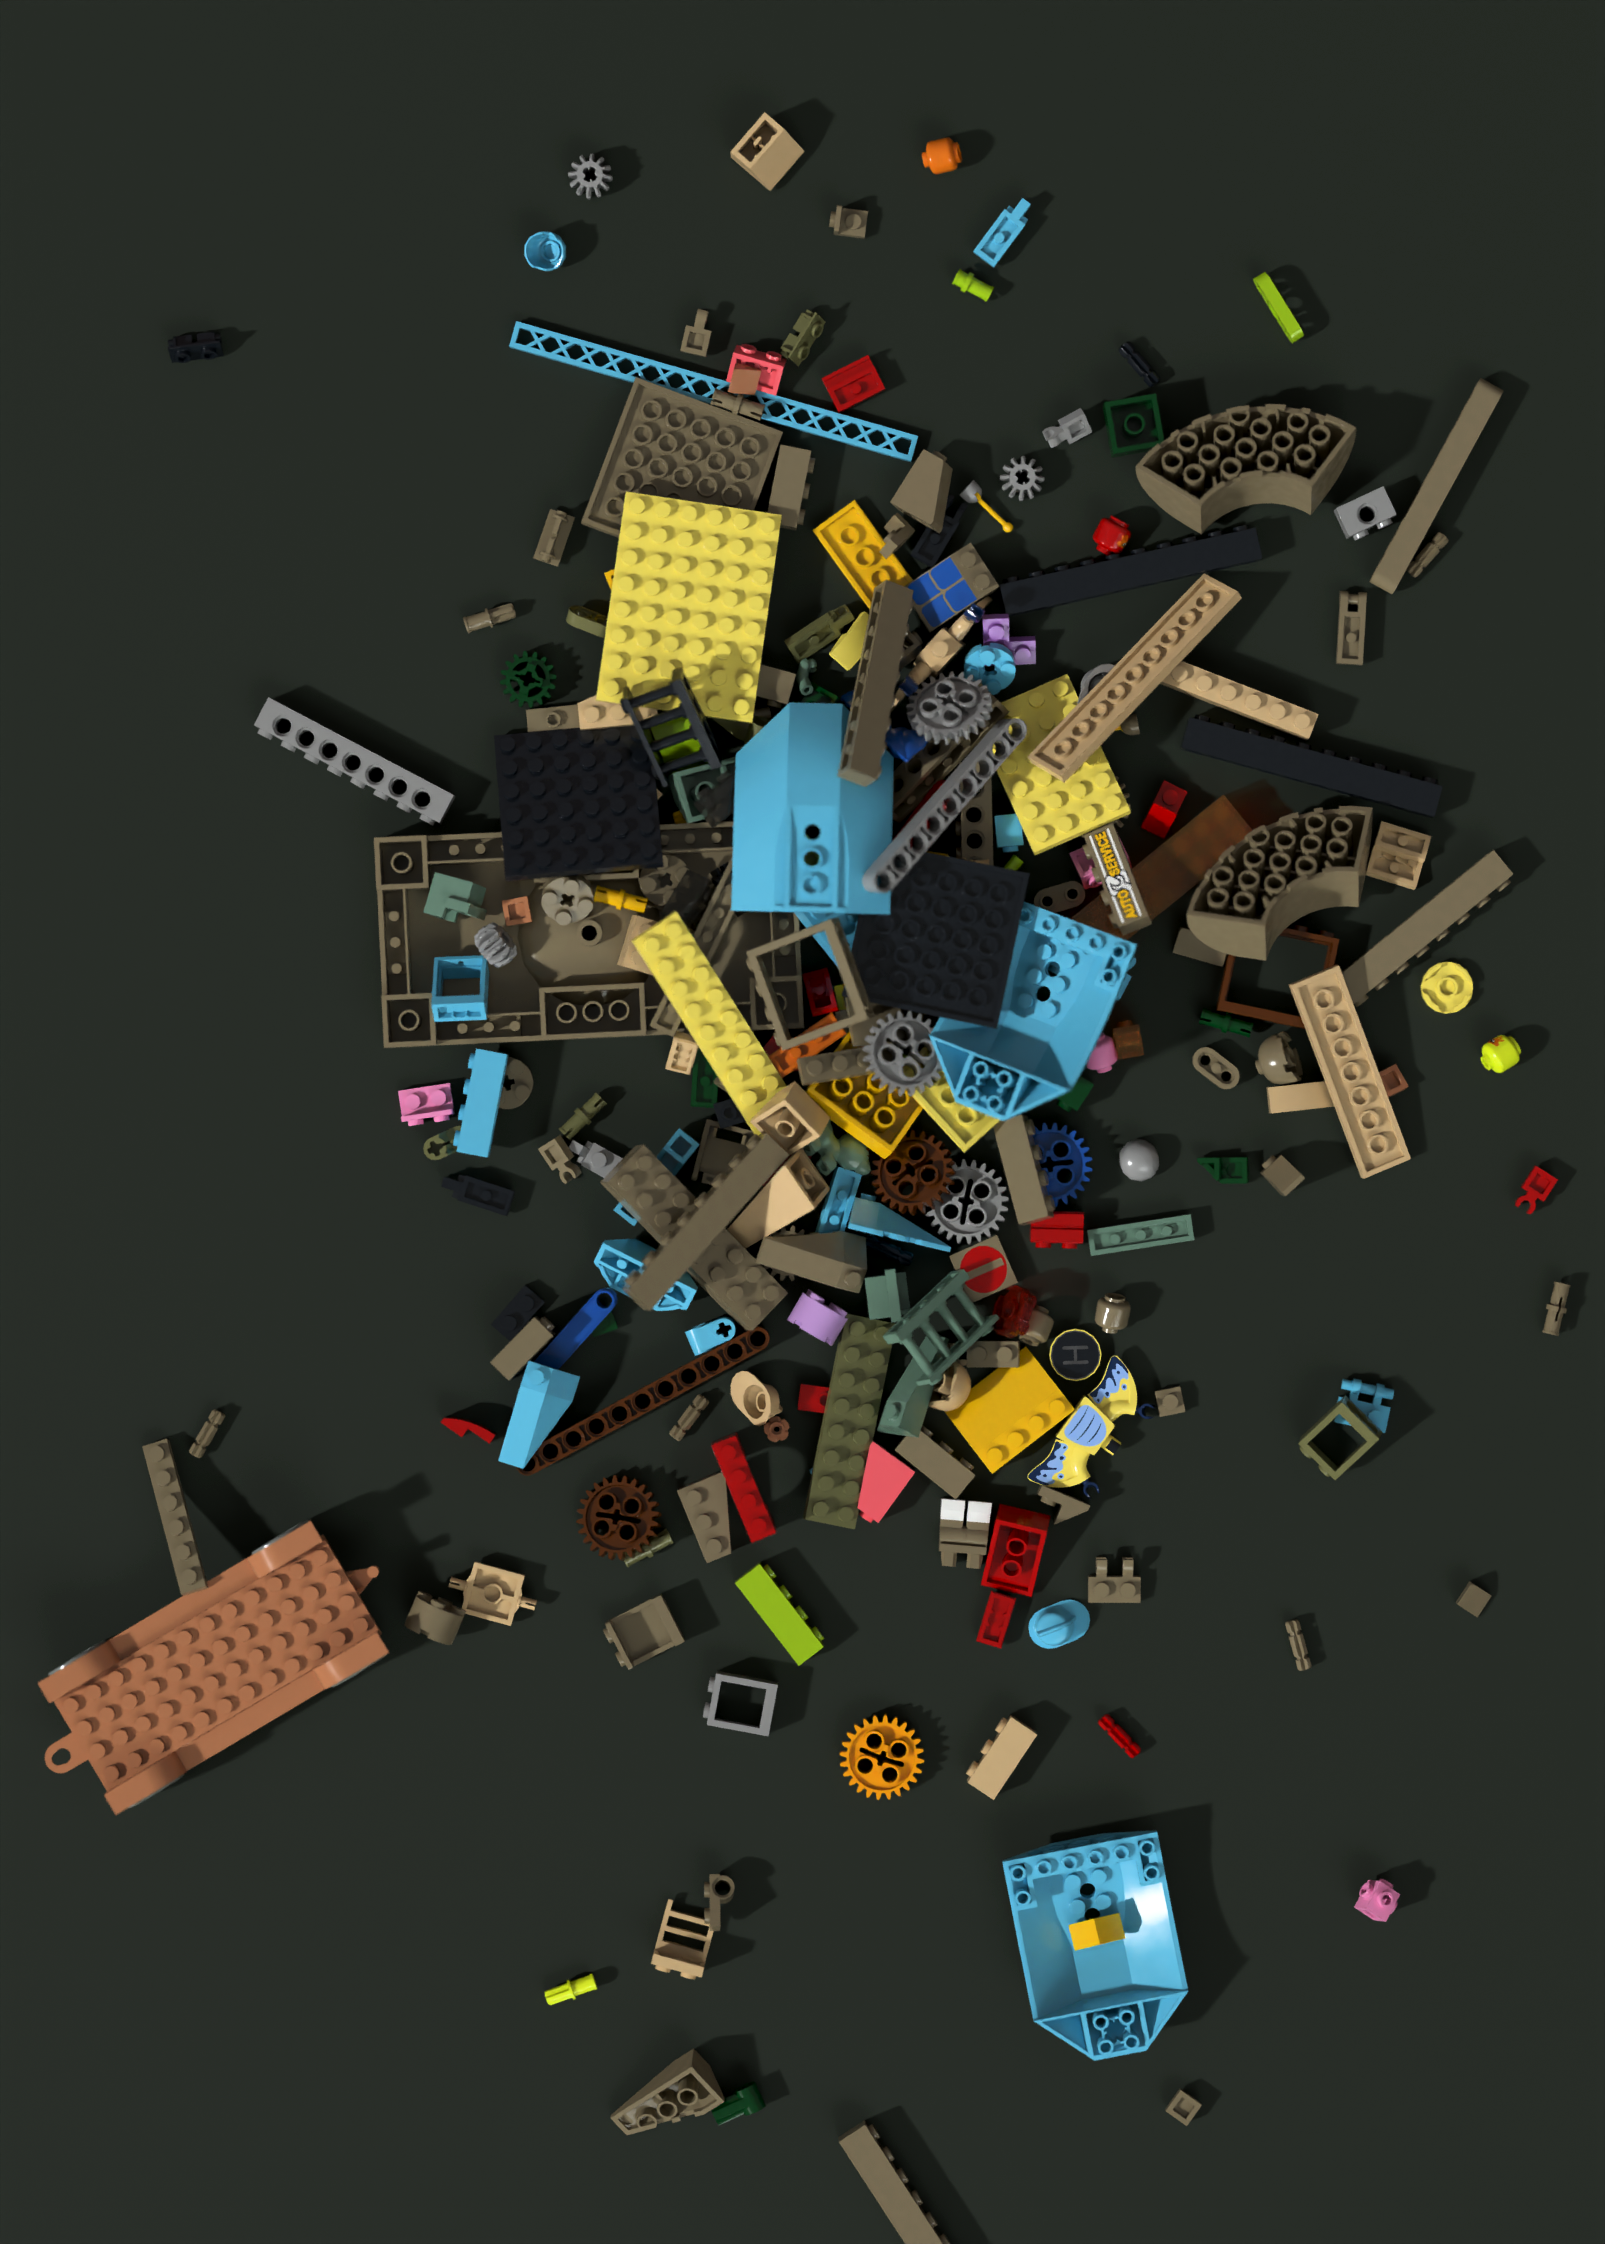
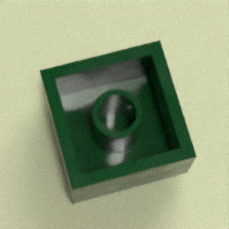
M1156 393L1104 402L1103 412L1111 458L1148 452L1164 441Z

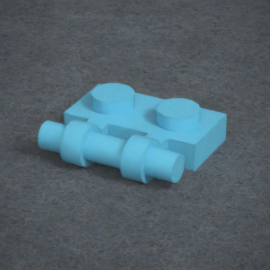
M1355 1378L1353 1381L1343 1379L1341 1389L1349 1390V1399L1382 1433H1385L1391 1407L1381 1405L1382 1398L1392 1400L1394 1389L1385 1388V1385L1379 1383L1376 1386L1362 1383V1380ZM1359 1393L1372 1395V1403L1359 1401ZM1338 1396L1337 1402H1339L1343 1397ZM1340 1414L1333 1419V1422L1350 1425Z

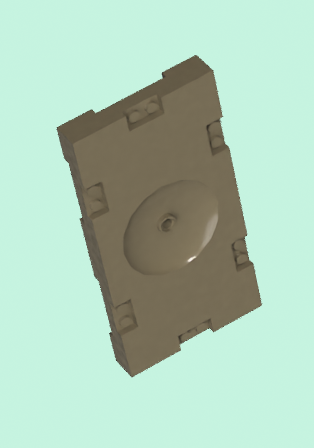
M734 821L660 825L662 854L678 857L691 872V887L687 896L679 903L664 908L671 912L676 911L682 918L698 906L703 911L707 909V905L716 890L711 881L712 876L710 873L716 868L720 869V866L726 862H730L733 855ZM502 832L374 838L384 1048L667 1035L650 1026L665 995L655 977L619 966L617 963L632 915H638L657 922L668 915L654 907L650 908L647 906L645 914L624 908L618 910L616 906L593 901V909L584 919L575 923H569L568 925H560L556 920L550 918L542 907V891L549 878L506 882ZM641 869L580 875L591 884L593 900L597 885L617 891L624 889L626 893L643 897L638 882ZM437 872L487 888L481 908L487 910L485 920L459 913L457 921L454 923L423 913L434 873ZM668 874L664 876L659 875L658 877L661 881L660 886L663 888L666 885L670 886L672 883L669 880L670 876ZM563 894L562 901L571 902L574 896ZM529 896L533 922L506 927L502 900ZM746 911L739 917L734 913L709 963L752 1031L775 1029L773 1023L766 1017L764 999L759 996L756 990L755 983L757 980L754 972H751L747 966L746 958L748 956L746 951L799 932V919L794 912ZM492 922L502 926L503 930L508 932V935L513 939V943L517 947V955L510 963L500 968L488 962L487 1020L434 1022L431 1005L434 957L482 955L475 945L474 936L482 927ZM588 926H593L597 930L596 938L591 941L585 940L582 935L584 928ZM799 940L761 955L788 1029H804ZM480 978L444 979L443 996L479 995ZM681 1021L677 1031L690 1034L683 1021Z

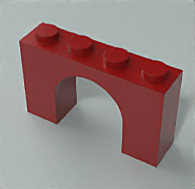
M737 1432L713 1441L711 1444L751 1543L775 1534L776 1526L753 1478Z

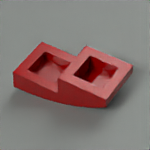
M444 1417L440 1422L461 1437L469 1429L489 1444L497 1434L481 1424L463 1418Z

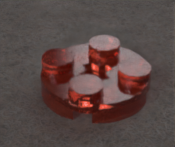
M1018 1285L1009 1286L1007 1288L1009 1292L1005 1296H999L992 1315L997 1314L1000 1318L994 1323L997 1325V1329H994L995 1332L1007 1338H1014L1018 1334L1025 1335L1027 1333L1032 1310L1037 1302L1036 1297L1031 1295L1028 1289Z

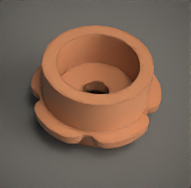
M773 1416L764 1425V1433L768 1435L767 1438L772 1442L783 1441L789 1435V1423L785 1419H780L779 1416ZM775 1427H779L778 1432L774 1430Z

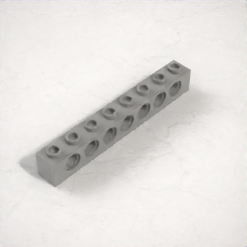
M269 697L254 723V726L259 728L257 733L263 737L272 740L274 736L282 740V747L292 752H295L296 748L305 752V759L317 765L319 761L328 764L327 770L341 777L342 773L352 777L351 783L362 789L366 785L375 789L373 794L385 801L389 797L398 801L396 807L408 813H411L412 809L421 813L419 819L432 826L435 821L440 824L443 822L456 797ZM282 720H289L291 723L290 731L285 734L279 733L277 729L278 723ZM305 732H312L314 735V741L309 746H304L301 743V736ZM328 744H334L337 747V754L333 758H326L324 755V748ZM352 756L359 757L361 761L360 767L356 770H349L347 767V761ZM380 768L384 772L383 779L377 783L372 782L370 779L371 771ZM405 781L407 784L406 792L401 795L395 794L393 791L395 782ZM420 793H427L430 796V802L425 807H420L416 803V798Z

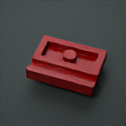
M869 355L822 378V382L838 413L885 390Z

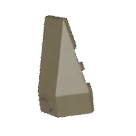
M842 1230L833 1231V1233L820 1234L815 1232L809 1235L797 1236L793 1234L768 1236L763 1238L755 1262L859 1294L867 1272L866 1237Z
M693 2048L668 2065L611 2114L610 2118L626 2135L656 2128L657 2124L672 2120V2123L681 2121L682 2117L695 2114V2117L704 2115L722 2104L725 2098L710 2065Z

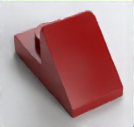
M1164 780L1140 828L1164 839L1177 816L1187 791Z
M828 968L802 974L812 1016L815 1017L837 1011L838 1006Z

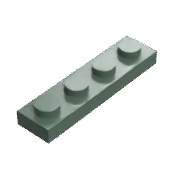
M1191 1214L1087 1230L1091 1256L1195 1240Z

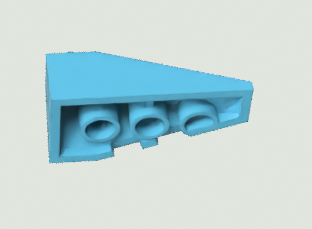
M528 1361L498 1461L524 1469L573 1402L580 1376Z

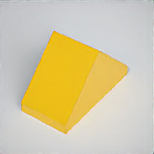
M1120 1913L1069 1925L1075 1951L1125 1939Z

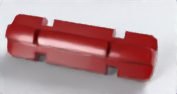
M1109 1714L1102 1716L1098 1721L1100 1727L1104 1731H1108V1735L1122 1749H1125L1126 1754L1130 1758L1136 1757L1141 1751L1140 1746L1135 1741H1131L1132 1738L1118 1724L1114 1723V1719Z

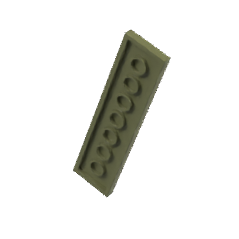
M847 1314L846 1318L848 1320L839 1336L803 1519L855 1529L859 1512L857 1506L868 1451L874 1437L892 1344H888L882 1336L895 1324Z

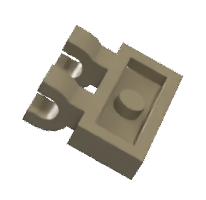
M1096 1557V1575H1088V1603H1141V1576L1133 1575V1557H1122V1575H1107L1106 1557Z

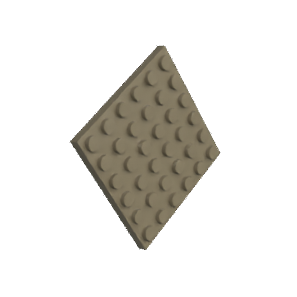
M636 377L581 524L619 538L625 492L754 511L783 432Z

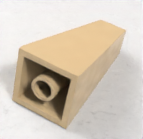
M803 1148L794 1152L727 1229L745 1249L815 1209L829 1192V1186Z

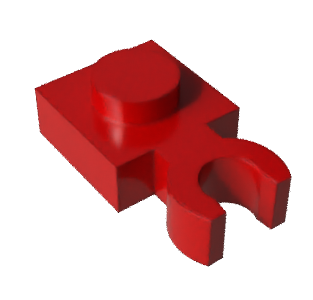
M1534 1166L1521 1186L1527 1192L1516 1199L1515 1206L1519 1207L1526 1200L1530 1204L1526 1213L1532 1214L1536 1208V1199L1538 1198L1544 1202L1558 1179L1538 1166Z

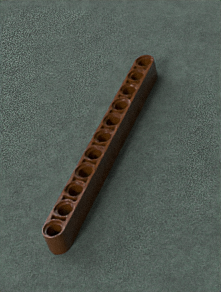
M757 1326L753 1331L747 1330L544 1440L532 1456L535 1460V1467L532 1470L516 1467L519 1473L527 1476L535 1474L756 1354L769 1344V1332L761 1326ZM761 1331L764 1333L766 1340L762 1345L757 1346L751 1342L750 1336L753 1332ZM731 1344H739L742 1347L743 1352L740 1357L732 1358L729 1356L727 1349ZM707 1357H717L720 1364L716 1370H708L705 1367L704 1362ZM685 1369H693L696 1372L697 1377L694 1382L686 1383L682 1379L681 1375ZM669 1381L673 1385L674 1389L670 1395H663L659 1392L658 1388L661 1382ZM643 1393L650 1397L651 1401L648 1407L641 1408L636 1404V1397L639 1394ZM622 1406L627 1410V1417L624 1420L614 1418L613 1409L615 1407ZM591 1420H602L604 1422V1430L599 1433L593 1432L590 1429ZM576 1431L581 1435V1442L578 1445L569 1444L567 1441V1434L569 1432ZM545 1445H556L558 1455L553 1458L547 1457L544 1453Z

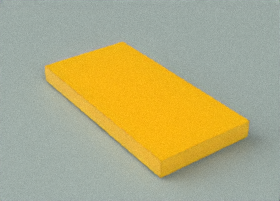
M855 500L812 530L869 610L874 588L883 581L889 580L901 586H906L913 581L894 553L887 559L881 555L879 551L886 543Z

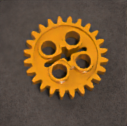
M884 1714L882 1721H878L877 1716L873 1715V1722L871 1723L866 1718H863L864 1726L860 1727L855 1723L856 1733L847 1731V1736L851 1740L842 1741V1745L847 1750L840 1751L839 1753L841 1756L846 1757V1760L840 1762V1766L848 1767L843 1776L851 1775L852 1778L849 1781V1785L858 1783V1793L865 1788L867 1790V1798L870 1797L872 1792H876L877 1800H880L882 1793H885L889 1800L893 1791L898 1796H901L900 1788L903 1787L909 1791L910 1787L907 1782L916 1783L917 1779L913 1774L922 1773V1769L916 1765L924 1763L923 1758L917 1757V1754L924 1752V1749L915 1746L921 1739L920 1737L912 1739L915 1729L906 1731V1721L900 1726L897 1725L896 1716L891 1722H888L887 1714ZM870 1734H878L882 1740L878 1746L872 1747L868 1745L866 1740ZM895 1743H902L906 1746V1751L903 1755L897 1756L891 1752V1747ZM860 1748L868 1749L876 1754H881L882 1751H885L887 1758L901 1761L904 1765L898 1766L888 1760L878 1763L876 1756L860 1752ZM863 1758L871 1760L873 1764L872 1768L868 1771H862L857 1766L858 1762ZM888 1767L894 1768L897 1771V1776L893 1780H886L882 1776L884 1769Z

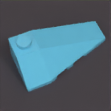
M861 1193L860 1198L855 1197L848 1223L849 1229L950 1252L951 1247L883 1204L875 1202L876 1196Z

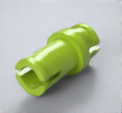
M959 269L952 284L960 287V291L964 293L968 291L987 302L994 287L973 277V273L969 272L967 274Z

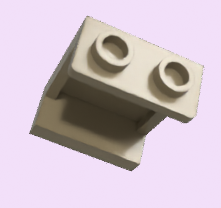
M662 1593L606 1621L605 1625L607 1628L603 1629L610 1644L614 1642L618 1649L615 1655L622 1667L626 1665L628 1670L673 1646L685 1642V1638Z

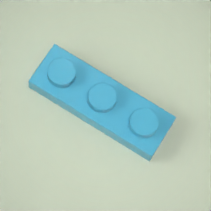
M835 1167L829 1185L830 1190L826 1195L815 1232L821 1234L833 1233V1231L839 1230L845 1231L862 1175L841 1167Z

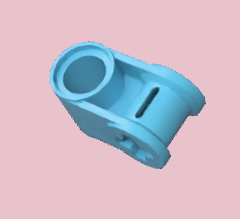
M722 1316L708 1323L705 1322L685 1331V1334L696 1356L732 1339L736 1333L737 1326L732 1318ZM723 1322L725 1326H731L728 1331L729 1335H725L724 1332H718L721 1326L720 1323Z

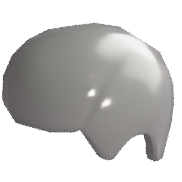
M1134 1139L1129 1141L1120 1151L1121 1169L1131 1180L1142 1182L1156 1174L1159 1167V1156L1156 1148L1147 1140Z

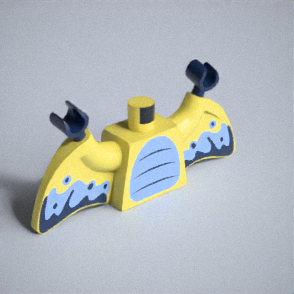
M1116 1355L1111 1356L1101 1382L1087 1394L1092 1402L1085 1395L1082 1396L1075 1406V1410L1070 1413L1055 1436L1060 1440H1055L1049 1455L1028 1473L1027 1477L1030 1481L1055 1488L1071 1487L1082 1482L1085 1496L1091 1499L1089 1494H1087L1088 1488L1095 1487L1098 1494H1100V1490L1096 1483L1089 1480L1091 1476L1087 1471V1461L1090 1454L1095 1455L1100 1447L1111 1455L1117 1451L1121 1442L1110 1435L1115 1427L1113 1422L1123 1414L1135 1415V1413H1139L1144 1419L1154 1418L1146 1416L1144 1413L1145 1408L1148 1406L1156 1408L1153 1404L1137 1405V1390L1133 1377L1125 1364Z

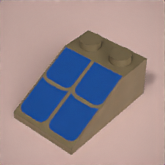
M969 543L904 587L914 590L912 597L914 601L913 608L930 633L970 608L973 603L976 604L994 593L999 588V585L972 543Z

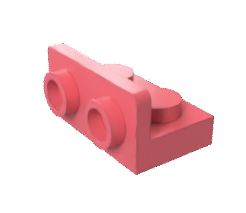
M749 344L736 345L726 381L731 382L736 363L761 369L757 390L776 396L787 359L782 358V355L777 352L767 351L765 353L758 351L756 347Z

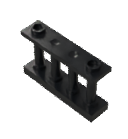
M682 667L672 670V679L669 685L633 697L629 686L623 688V698L620 699L621 707L625 714L629 713L652 762L651 770L653 776L656 779H660L663 787L668 786L669 772L699 761H708L711 770L722 767V753ZM670 695L678 696L681 702L679 707L643 719L638 708L639 706ZM680 717L688 718L691 724L689 729L656 741L653 740L649 728ZM690 739L699 741L701 746L699 751L665 763L659 753V750Z

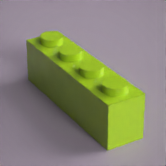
M759 1562L738 1578L735 1584L794 1661L800 1666L824 1647L821 1641L825 1638L816 1626L811 1629L805 1621L809 1617L801 1606L794 1607L789 1600L793 1596L784 1585L779 1587L774 1581L776 1574L768 1564L763 1566Z

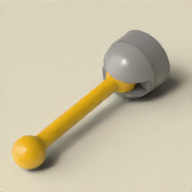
M974 480L959 494L968 503L978 502L1003 526L1005 532L1008 533L1013 530V525L1002 519L981 498L982 489Z

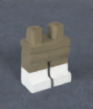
M941 1498L938 1550L941 1551L942 1566L956 1567L957 1553L967 1554L966 1568L980 1569L983 1555H986L992 1509L991 1502L968 1500L966 1526H963L965 1500Z

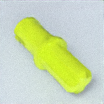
M592 1973L573 1981L568 1979L567 1983L546 1990L545 1998L549 2005L570 1998L575 2000L578 1995L597 1990V1984Z

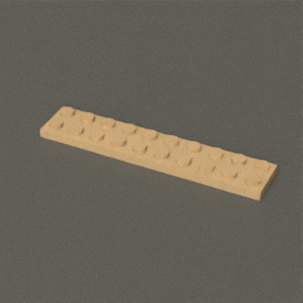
M1204 573L1027 756L1030 762L1065 783L1242 599L1239 592Z

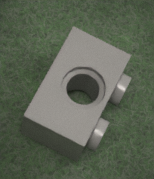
M1384 486L1334 510L1346 539L1353 537L1355 541L1369 534L1368 529L1377 526L1378 529H1382L1392 524L1391 519L1397 515ZM1369 509L1373 514L1372 521H1363L1359 515L1360 510Z

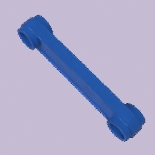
M608 1287L599 1289L534 1362L559 1370L616 1306L618 1301L617 1293ZM601 1293H607L611 1296V1305L604 1306L599 1300Z

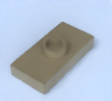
M578 704L526 710L528 732L580 728Z

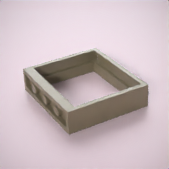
M839 917L746 951L748 956L746 958L747 966L751 972H754L757 980L755 983L756 990L759 996L764 999L766 1017L773 1023L775 1029L774 1039L783 1051L875 1017ZM825 931L856 1015L792 1039L761 955Z

